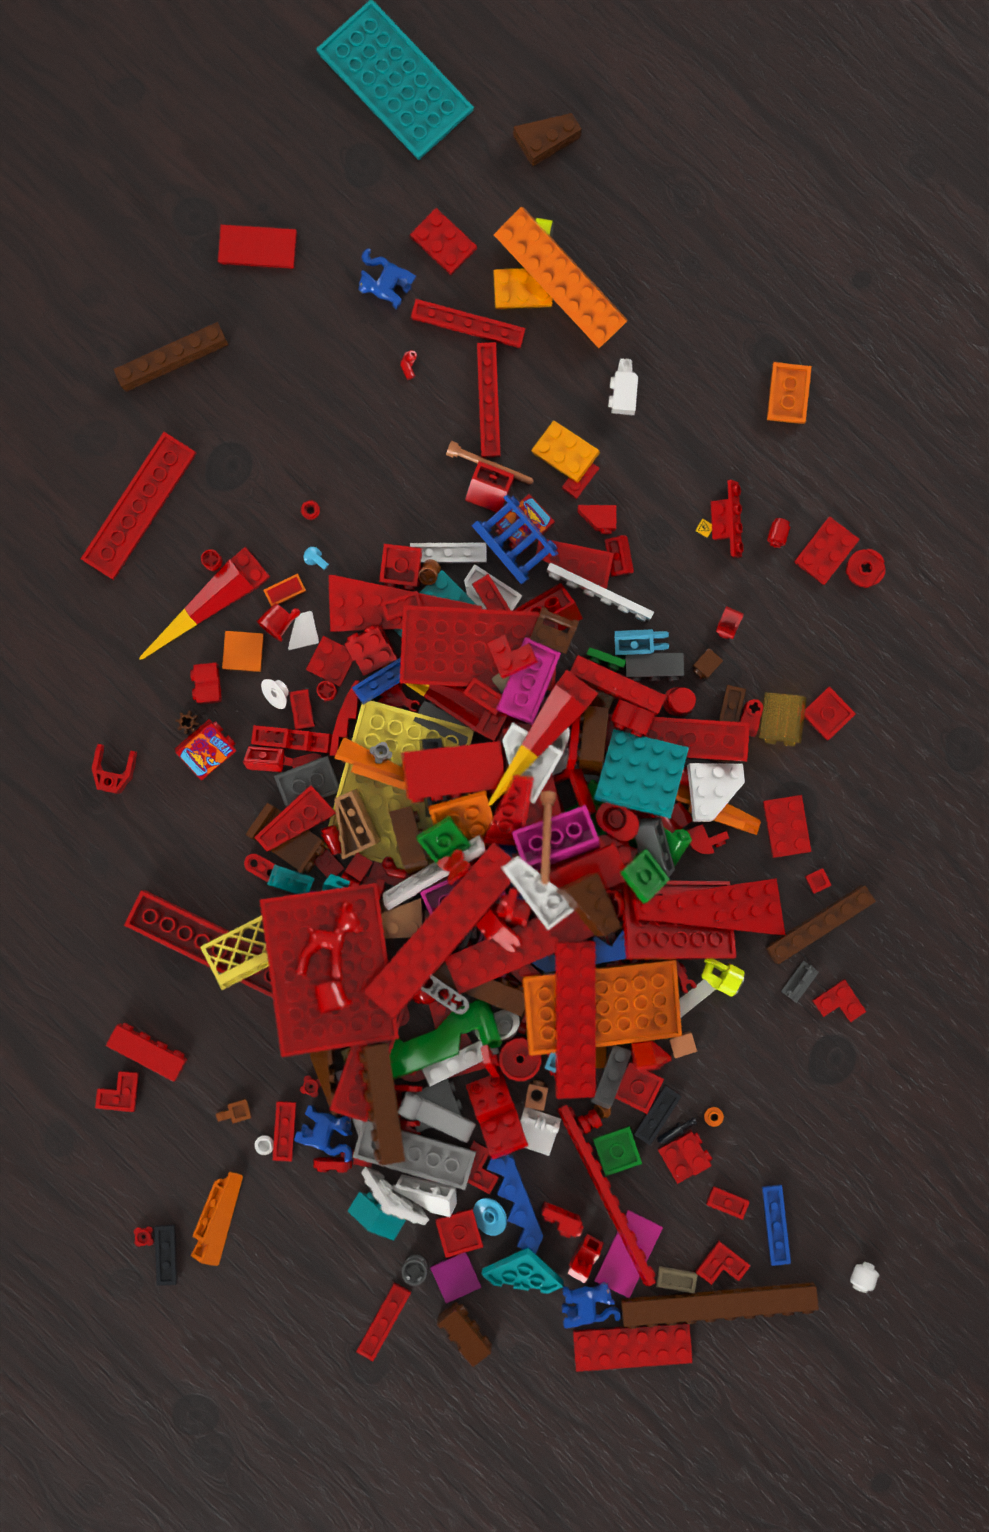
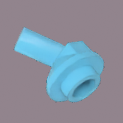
M309 547L304 552L303 558L306 564L315 565L317 563L324 570L329 566L320 557L322 553L318 548Z

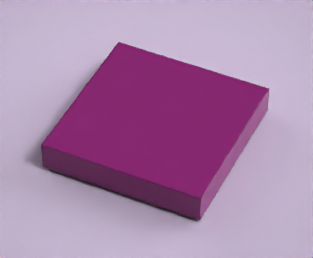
M467 1252L454 1255L430 1266L446 1303L482 1287Z

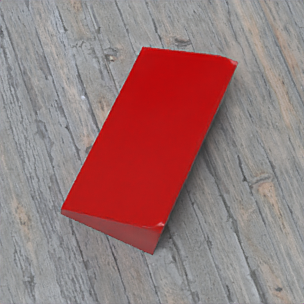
M620 535L605 539L606 551L614 553L610 570L611 577L634 573L628 537Z
M248 746L243 763L249 770L282 772L284 749Z

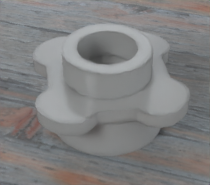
M385 742L370 748V753L374 755L375 762L381 764L385 759L392 758V752L389 751V747Z

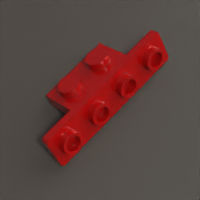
M728 480V499L711 501L712 539L730 538L731 556L741 558L744 550L741 541L743 526L740 522V514L742 513L739 501L741 487L738 482Z

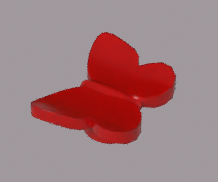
M455 850L452 857L446 856L437 862V865L442 870L449 873V885L463 878L471 867V864L464 860L465 855L461 850Z

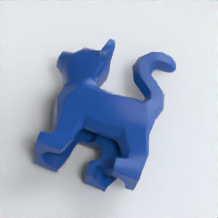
M365 249L362 253L363 262L368 266L381 264L384 269L378 281H375L370 274L362 270L359 291L361 293H373L380 299L391 301L393 307L398 309L402 299L393 290L398 285L407 294L411 289L410 284L416 279V275L406 269L399 268L381 256L371 259L369 257L371 249Z
M308 1105L305 1114L314 1120L316 1124L313 1130L309 1128V1125L303 1124L301 1132L297 1131L294 1141L303 1145L313 1146L331 1156L344 1152V1161L349 1162L352 1158L351 1148L345 1144H339L332 1148L330 1141L334 1130L344 1136L353 1134L350 1131L352 1126L351 1117L344 1115L337 1118L329 1113L317 1112L314 1106Z
M602 1282L596 1287H582L576 1290L563 1287V1296H565L566 1303L562 1304V1312L568 1316L563 1320L564 1328L602 1322L611 1314H614L616 1321L620 1320L622 1313L617 1307H609L601 1314H596V1302L615 1305V1301L611 1298V1290L606 1282ZM576 1303V1306H569L568 1304Z

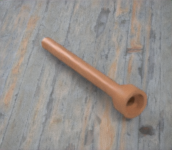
M451 441L448 447L447 456L452 458L460 456L477 464L481 461L514 474V479L528 485L533 484V478L465 451L456 442Z
M552 791L540 793V801L544 806L541 883L543 885L549 883L552 806L556 802V793Z

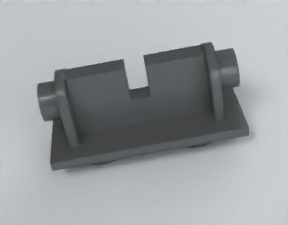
M802 961L781 992L797 1003L819 972L810 964Z

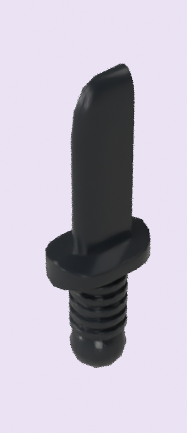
M691 1118L683 1124H680V1122L676 1123L677 1126L657 1138L658 1142L664 1143L680 1133L682 1136L685 1135L684 1130L686 1131L689 1127L691 1128L693 1125H696L697 1119Z

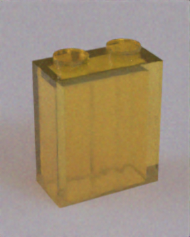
M765 692L760 738L765 740L766 744H776L777 741L784 742L785 746H795L796 743L801 744L807 698L800 695Z

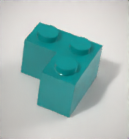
M359 1192L347 1211L369 1232L393 1241L406 1222L404 1218L400 1219L395 1215L384 1213L380 1202L370 1192L368 1194Z

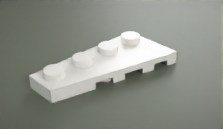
M518 856L502 867L503 871L547 930L574 911L563 896L558 894L556 891L557 887L550 882L547 885H543L541 883V875Z

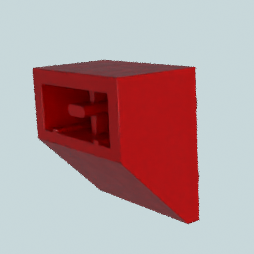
M479 461L465 501L497 513L506 502L503 497L509 494L515 475Z

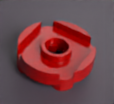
M873 549L859 550L849 558L846 574L855 585L869 588L879 583L884 577L885 561L881 554ZM869 564V569L871 571H866L864 573L862 571L863 568L861 567V565Z

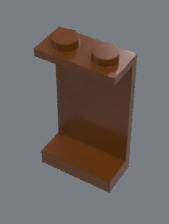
M267 803L245 835L256 840L254 837L282 811ZM307 830L271 851L295 867L298 872L306 874L314 868L316 858L324 853L326 843Z

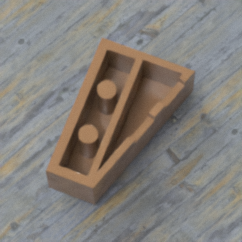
M357 789L334 799L337 823L339 824L342 859L381 842Z
M423 898L381 913L384 938H410L425 922Z

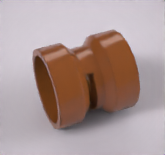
M426 560L418 574L421 583L433 585L438 578V573L441 571L440 564L435 560Z

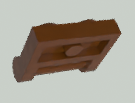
M542 607L530 640L566 654L579 621L574 619L571 621ZM546 618L568 627L569 630L567 633L543 624V621Z

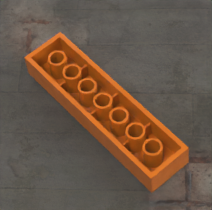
M520 207L494 234L501 244L598 348L605 344L628 321L524 207Z

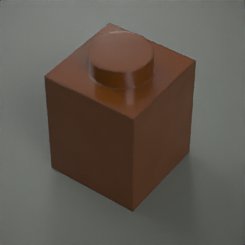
M708 648L692 666L695 669L693 672L700 679L703 677L707 679L723 660Z

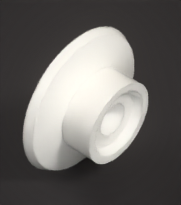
M263 680L261 688L265 698L278 709L285 708L287 704L286 697L289 694L286 685L280 680Z

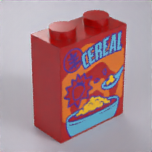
M530 494L520 501L519 508L542 535L555 524V521ZM513 509L495 524L497 529L495 532L498 536L520 518ZM526 524L521 526L507 539L511 550L532 533ZM538 538L535 541H533L526 549H524L520 553V555L523 554L531 545H533L538 540Z
M210 719L174 748L176 754L201 781L236 752L234 740L229 735L225 737L221 732L223 728L217 721L213 723Z

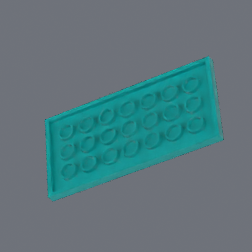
M369 0L316 48L317 53L418 160L474 110L470 102L373 0Z

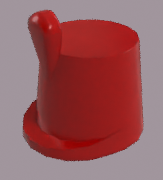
M275 603L257 620V623L272 637L282 642L283 634L293 620L300 615V610L294 608L289 614L280 605Z
M675 687L669 689L664 694L666 698L663 702V707L670 715L678 717L687 716L694 710L696 698L690 689Z
M334 979V981L316 987L321 1014L353 1005V1002L348 1000L341 980Z

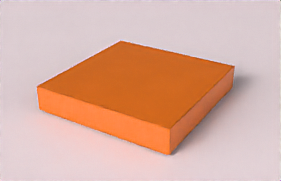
M225 631L222 669L261 672L264 634Z

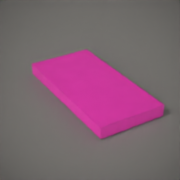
M524 638L521 647L530 643L538 663L509 676L496 710L533 725L561 653L533 640Z
M627 1210L625 1214L629 1222L627 1225L630 1231L632 1230L637 1237L636 1243L639 1249L642 1248L647 1263L663 1227ZM617 1232L594 1281L599 1284L606 1282L611 1290L630 1298L640 1276Z

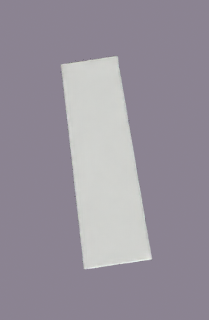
M702 980L696 985L695 989H691L689 993L679 999L681 1017L716 989L706 980Z

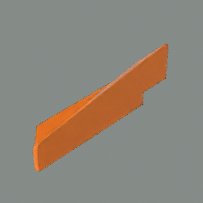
M343 738L335 759L353 764L351 772L405 790L403 767L387 759L378 764L375 762V757L370 753V750L347 738Z
M679 785L675 801L687 804V812L692 814L689 786ZM728 803L716 818L712 820L757 835L761 823L759 819Z
M229 1172L228 1177L216 1180L212 1186L192 1236L198 1242L191 1256L202 1264L218 1266L220 1263L243 1179L241 1174Z

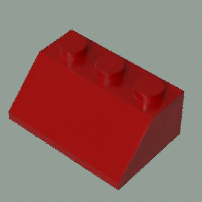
M561 583L513 610L540 612L542 607H544L549 612L559 613V616L571 621L573 619L577 621L583 619L575 601ZM558 624V630L560 631L568 628Z

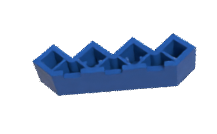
M624 931L621 932L612 946L598 936L593 938L592 941H595V964L626 959ZM555 953L533 962V964L544 972L555 971Z
M506 1154L493 1160L490 1157L487 1169L503 1176L497 1190V1195L513 1202L507 1216V1221L523 1227L517 1241V1247L521 1249L529 1248L536 1254L543 1238V1232L513 1155Z

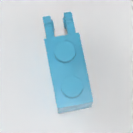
M653 629L615 631V655L654 653V650L669 649V643H654L653 640L654 638L669 637V632H653Z

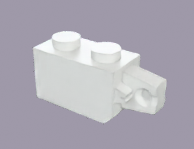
M620 359L618 370L615 372V376L611 377L610 388L613 389V396H609L608 407H612L611 413L634 415L638 376L632 373V360Z

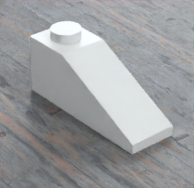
M402 1174L394 1187L395 1191L434 1214L450 1217L457 1204L456 1187Z

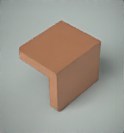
M690 1031L682 1033L683 1035L669 1040L674 1058L697 1052Z

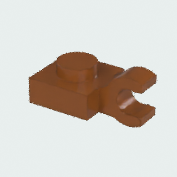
M247 1099L227 1105L229 1110L216 1114L218 1122L231 1118L232 1124L252 1118Z

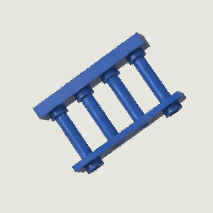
M505 495L503 497L507 502L505 506L487 522L476 521L472 527L520 584H525L530 579L527 576L529 574L528 571L549 553L552 556H557L558 552L556 549L558 548L552 540L547 541L519 508L520 502L514 496ZM513 509L520 518L499 537H494L490 532L492 530L491 527ZM526 524L532 533L512 551L509 550L507 552L503 548V542L521 526ZM538 538L544 545V548L524 566H519L515 562L516 556Z

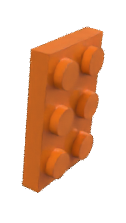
M773 363L767 420L799 424L806 423L812 366Z

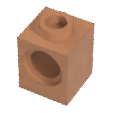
M533 1080V1083L529 1082L524 1104L526 1108L544 1111L548 1086L544 1085L545 1082ZM534 1090H540L542 1096L540 1099H533L531 1093Z

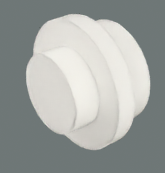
M262 1135L257 1138L255 1149L259 1154L268 1155L273 1151L274 1141L271 1137Z

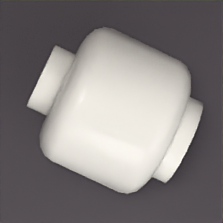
M864 1262L863 1265H855L850 1278L853 1288L864 1293L874 1290L879 1277L878 1272L874 1270V1265L868 1262Z

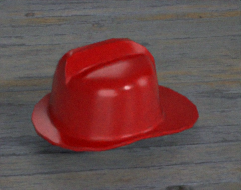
M604 803L598 808L596 821L604 831L621 841H628L636 836L639 830V821L632 811L626 807L610 803Z

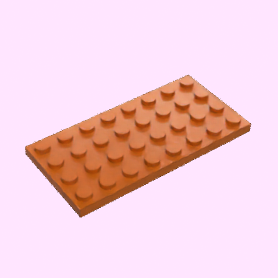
M675 959L595 968L596 1047L682 1036L677 964ZM555 973L522 977L529 1055L556 1053Z

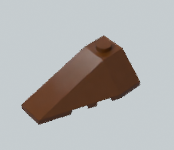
M335 1049L310 1052L311 1061L330 1107L337 1088Z

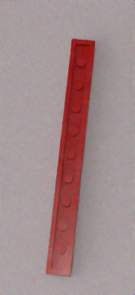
M562 1105L556 1110L643 1284L651 1286L656 1283L654 1279L655 1273L651 1266L647 1265L645 1261L646 1255L642 1248L639 1249L636 1243L637 1237L632 1230L630 1231L627 1225L629 1223L624 1213H621L618 1207L620 1203L615 1195L612 1196L609 1190L611 1185L606 1177L603 1178L600 1172L602 1167L597 1159L594 1160L591 1154L593 1149L589 1142H585L583 1138L584 1131L579 1124H576L574 1120L576 1116L571 1107L568 1108L567 1105Z

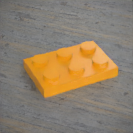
M525 268L494 270L495 309L552 307V297Z
M554 420L531 450L533 454L577 483L600 454L597 448Z

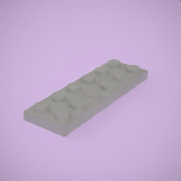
M367 1120V1123H362L353 1158L380 1165L374 1158L376 1144L371 1138L373 1124ZM401 1129L405 1162L384 1165V1167L465 1190L476 1151Z

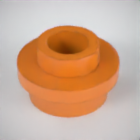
M710 1107L705 1111L704 1120L709 1126L716 1127L723 1122L724 1115L719 1108ZM717 1114V1119L711 1120V1115Z

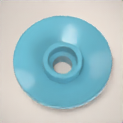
M483 1198L476 1202L473 1211L478 1228L490 1236L501 1234L507 1225V1217L502 1206L490 1198Z

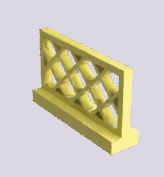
M262 916L200 947L222 990L269 966L266 943L255 941L258 931L264 933V929L260 928ZM248 928L255 930L252 940L242 937L244 930ZM231 937L238 939L235 949L225 946L227 939ZM241 940L251 943L248 953L238 950ZM254 944L264 947L261 954H251ZM213 946L220 948L217 958L209 956L206 950ZM223 949L233 952L230 961L220 959ZM236 953L246 955L244 963H233ZM218 962L228 964L227 971L219 975L216 970Z

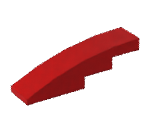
M355 680L352 687L360 683V681ZM352 687L345 697L337 717L332 735L330 756H336L340 746V738H348L349 721L357 720L359 698L354 693Z
M253 725L251 744L330 753L332 734Z

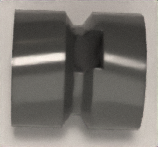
M414 1254L405 1259L401 1274L407 1284L416 1286L424 1282L428 1269L427 1261L424 1257Z

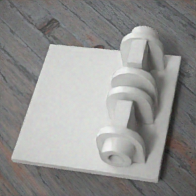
M524 1107L520 1122L529 1145L524 1148L549 1156L556 1134L559 1131L561 1119Z

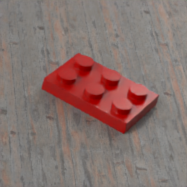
M437 208L410 234V237L450 275L477 249V246Z
M829 516L794 563L825 585L860 539Z
M802 795L763 801L772 858L811 852Z

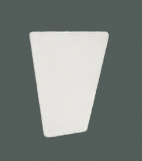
M312 611L300 613L295 618L288 647L289 650L319 643Z

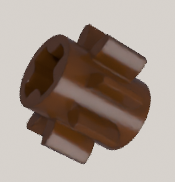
M188 711L187 715L180 713V720H175L180 724L177 729H185L184 734L186 735L189 730L194 732L196 731L194 728L200 726L196 722L199 716L194 715L192 717L191 711ZM185 719L192 720L190 721V727L185 725Z

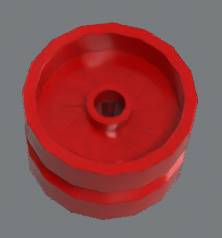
M514 1036L501 1046L499 1066L509 1079L526 1081L534 1077L539 1071L541 1054L529 1055L527 1037ZM523 1056V1062L519 1063L516 1058Z

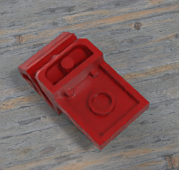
M500 1071V1077L492 1078L490 1075L466 1084L476 1118L480 1124L492 1160L529 1146L502 1071Z

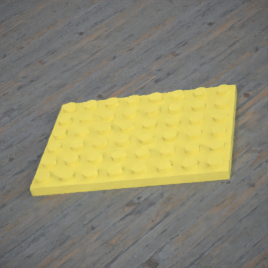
M370 700L361 705L352 741L368 750L381 742L387 743L389 751L392 752V758L387 760L403 767L401 753L419 751V740L442 738V748L460 746L456 736L448 735L443 737L436 730H430L413 721L415 717L435 722L467 736L466 745H471L474 731L469 727ZM454 737L457 741V744L448 740L447 738ZM346 762L336 798L357 789L381 839V842L358 853L369 860L382 863L383 859L389 856L393 858L397 868L404 869L389 812L412 806L414 811H418L420 822H418L419 829L422 828L425 831L434 825L432 818L426 817L425 802L412 803V799H406V790L351 772L353 764ZM334 815L330 818L328 826L336 825L337 829H339L337 816ZM431 857L428 858L429 864L434 863Z

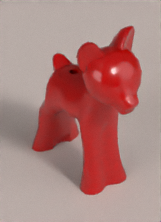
M350 901L343 904L335 931L308 928L311 933L308 946L302 950L296 974L307 976L311 956L320 949L325 948L333 951L332 978L343 980L342 950L345 935L348 932L360 934L363 930V927L360 925L359 916L353 910V905Z

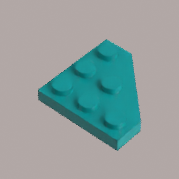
M529 1248L482 1268V1275L494 1286L502 1287V1284L513 1285V1289L529 1291V1288L540 1289V1293L548 1294L562 1288L564 1285V1280Z

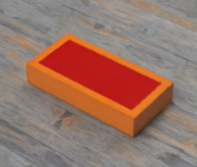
M298 573L264 589V593L271 606L275 603L279 605L306 592Z

